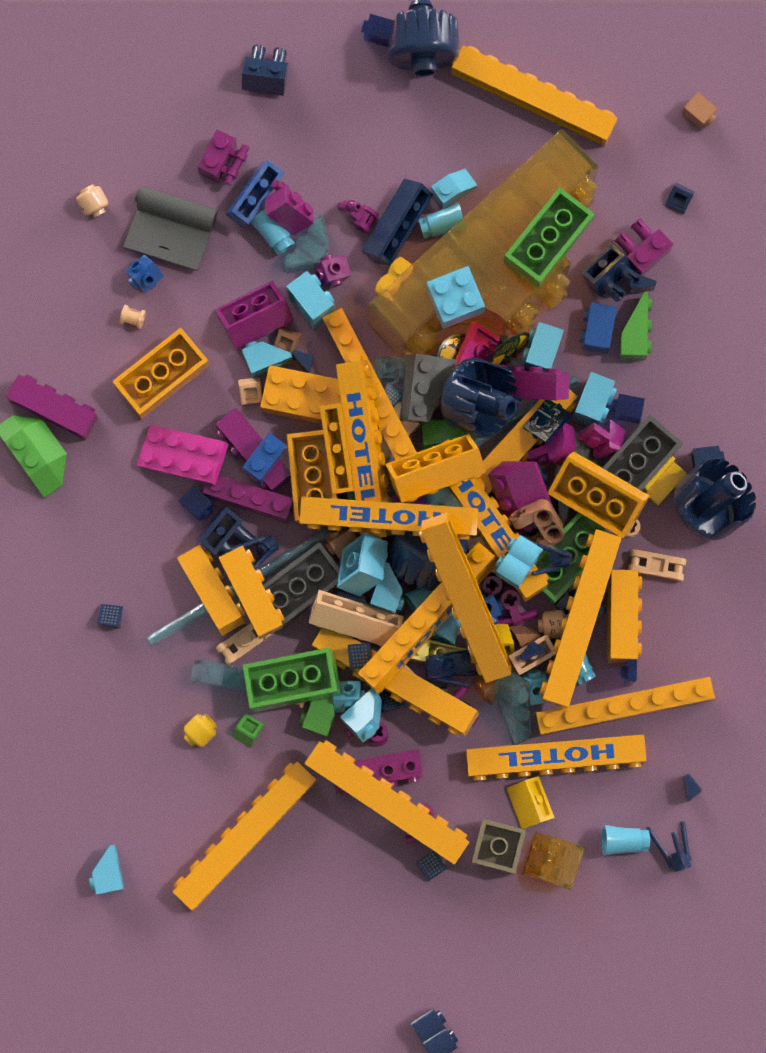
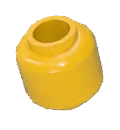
M197 714L184 726L186 734L184 739L191 746L204 747L215 737L217 725L207 714Z

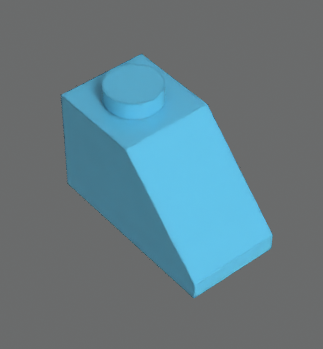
M463 169L448 174L432 185V197L443 210L477 188L478 185L467 170Z
M256 341L250 342L242 349L243 357L252 378L268 372L269 365L280 367L292 362L290 352L262 341L259 343Z
M385 562V577L382 582L376 585L370 606L396 614L397 610L401 611L405 598L401 597L403 591L389 563Z
M372 688L340 716L346 727L362 743L371 738L380 725L382 699Z
M116 845L108 847L92 872L93 878H89L91 891H96V895L125 890Z

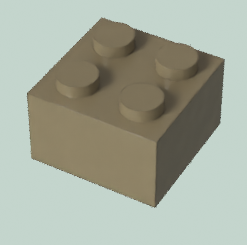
M482 819L471 864L514 875L526 830Z

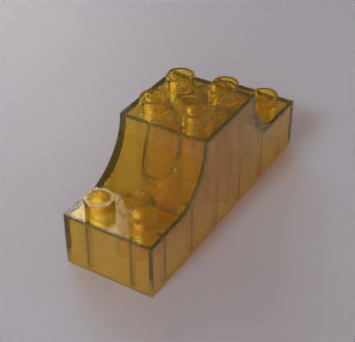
M561 129L368 304V325L403 362L411 354L427 355L437 345L438 342L435 340V337L438 335V331L443 330L426 290V284L428 281L469 266L485 304V311L480 315L447 328L470 326L472 322H477L499 337L503 334L509 336L511 333L516 335L521 332H529L537 323L534 318L540 312L538 310L539 307L544 305L551 311L568 295L566 289L572 283L567 278L571 262L565 255L538 289L503 262L504 256L559 187L588 208L594 202L595 198L592 195L599 187L594 182L599 166Z

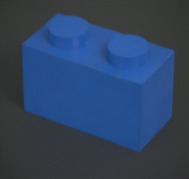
M591 302L589 309L585 308L583 321L587 322L586 330H581L579 342H583L582 349L602 353L609 352L617 307Z
M268 433L242 467L243 472L261 485L287 452V445L271 433Z

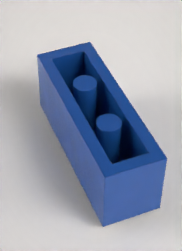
M269 160L260 163L225 215L241 227L248 225L265 202L264 199L274 189L272 187L273 181H279L284 172Z

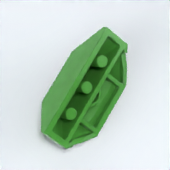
M11 416L0 424V437L43 497H48L62 487L67 453L44 421L40 418Z

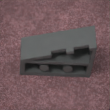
M417 353L407 356L400 414L401 421L427 423L430 421L442 395L444 384L457 360Z

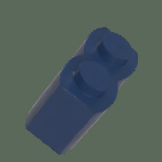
M432 1008L410 1022L429 1053H450L458 1048L455 1043L459 1040L452 1029L446 1030L443 1023L447 1021L440 1010L435 1012Z

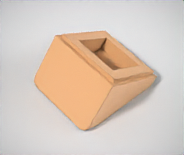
M260 378L238 380L241 405L261 403Z

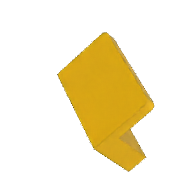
M673 456L642 490V492L650 496L648 499L656 506L661 504L676 487L680 479L687 474L674 462L675 458Z
M539 776L524 780L507 788L522 829L554 818Z

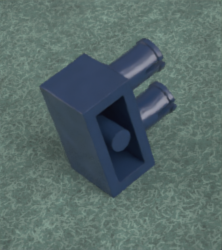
M258 44L254 45L251 57H245L242 71V90L284 96L288 63H285L287 51L281 48L279 55V47L273 50L272 61L265 60L266 48L260 45L258 52Z
M612 243L580 272L586 284L601 297L607 293L616 302L621 301L617 295L622 299L625 296V291L616 285L621 278L631 287L637 286L633 280L638 284L641 281V276L632 270L626 254Z
M222 506L196 540L213 554L220 553L225 555L232 548L228 543V539L232 535L241 543L248 542L245 536L250 540H254L256 536L241 526L243 520L226 506Z

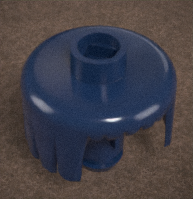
M413 0L409 5V10L406 12V20L403 11L396 15L395 43L389 47L387 58L390 64L399 69L409 70L414 76H432L437 73V69L453 64L459 57L458 20L451 13H449L448 18L445 10H440L438 18L437 9H433L430 0Z
M472 357L458 363L449 374L442 391L441 412L445 422L454 429L479 438L492 437L493 433L500 432L502 428L497 425L504 426L507 423V419L512 418L517 409L516 397L508 393H517V386L512 384L516 383L512 371L480 358Z
M719 458L704 460L682 477L675 488L674 502L679 517L693 533L705 539L720 540L726 538L753 517L754 510L756 509V502H754L756 495L754 492L749 493L752 489L751 483H747L746 475L743 472L739 473L737 466H728L730 462L727 460L721 461Z
M405 531V535L393 534L387 550V562L390 563L392 571L395 570L396 576L400 579L405 574V583L423 588L427 583L426 589L428 591L435 590L437 584L441 582H439L436 576L435 569L437 567L435 563H431L429 560L427 544L422 543L420 536H412L413 531ZM459 539L466 555L468 550L467 539Z

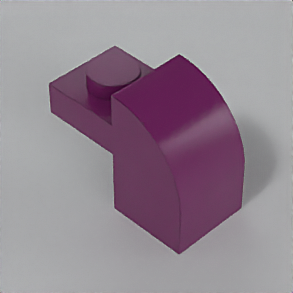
M608 420L601 425L593 423L578 432V439L593 448L594 457L603 459L621 449L625 442V429L612 420Z
M562 421L546 440V445L528 452L529 460L537 462L540 466L549 465L551 462L562 466L567 456L575 451L574 427Z

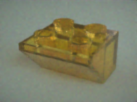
M535 832L522 875L571 890L584 847L564 839Z

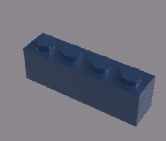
M404 178L361 251L373 262L390 267L432 198L433 193L422 183Z

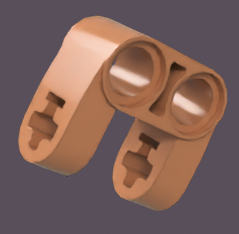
M539 499L514 511L509 517L515 529L524 528L535 522L540 532L527 539L529 541L549 547L559 543L564 537L562 521L551 503L546 499ZM540 511H546V512H547L546 514H543V515L538 514ZM551 528H557L554 532L549 531Z

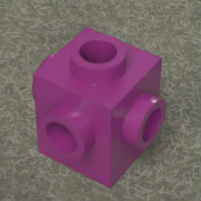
M332 255L320 259L321 262L315 266V275L320 280L321 287L328 285L330 288L337 287L342 284V281H345L352 275L345 255L335 258Z

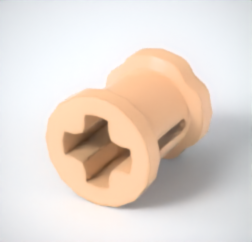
M124 305L119 323H129L141 329L146 311H137L129 308L128 305Z

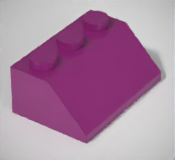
M273 281L215 309L219 320L236 349L244 347L246 344L264 337L269 332L279 327H284L294 320L285 298Z
M502 461L488 474L502 515L505 514L508 519L514 511L539 499H546L552 505L537 462ZM540 511L538 514L543 515V514H546L547 512H546V511ZM535 522L521 529H515L512 523L510 526L513 532H527L538 528Z

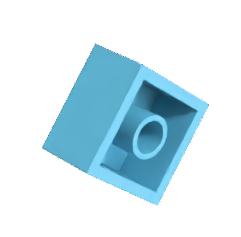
M469 266L428 281L426 284V290L443 329L480 315L485 311V304Z
M306 271L286 286L287 297L312 329L315 330L324 323L323 317L334 312L335 305L333 302L335 300L328 291L324 292L321 289V282L315 274L310 275Z
M541 322L538 323L537 329L532 327L528 339L530 341L527 343L520 366H525V370H529V367H543L542 371L552 368L564 330Z
M591 372L572 421L587 427L593 423L597 425L603 424L609 411L606 408V404L611 405L617 391L613 387L615 381Z
M364 533L343 548L337 588L360 597L372 587L382 582L385 577L384 567L388 557V542Z

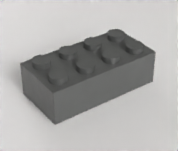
M649 415L621 446V449L606 463L603 469L642 491L665 463L680 449L683 443Z
M320 542L263 584L264 589H270L275 599L272 601L275 610L279 608L285 620L282 621L283 628L313 606L319 590L331 593L337 588L340 568Z

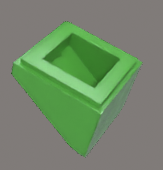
M245 713L236 726L232 737L251 747L264 724Z

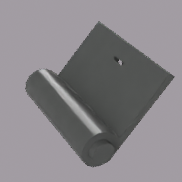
M143 187L142 190L138 189L135 196V202H138V209L123 248L198 271L217 218L218 210L148 187Z

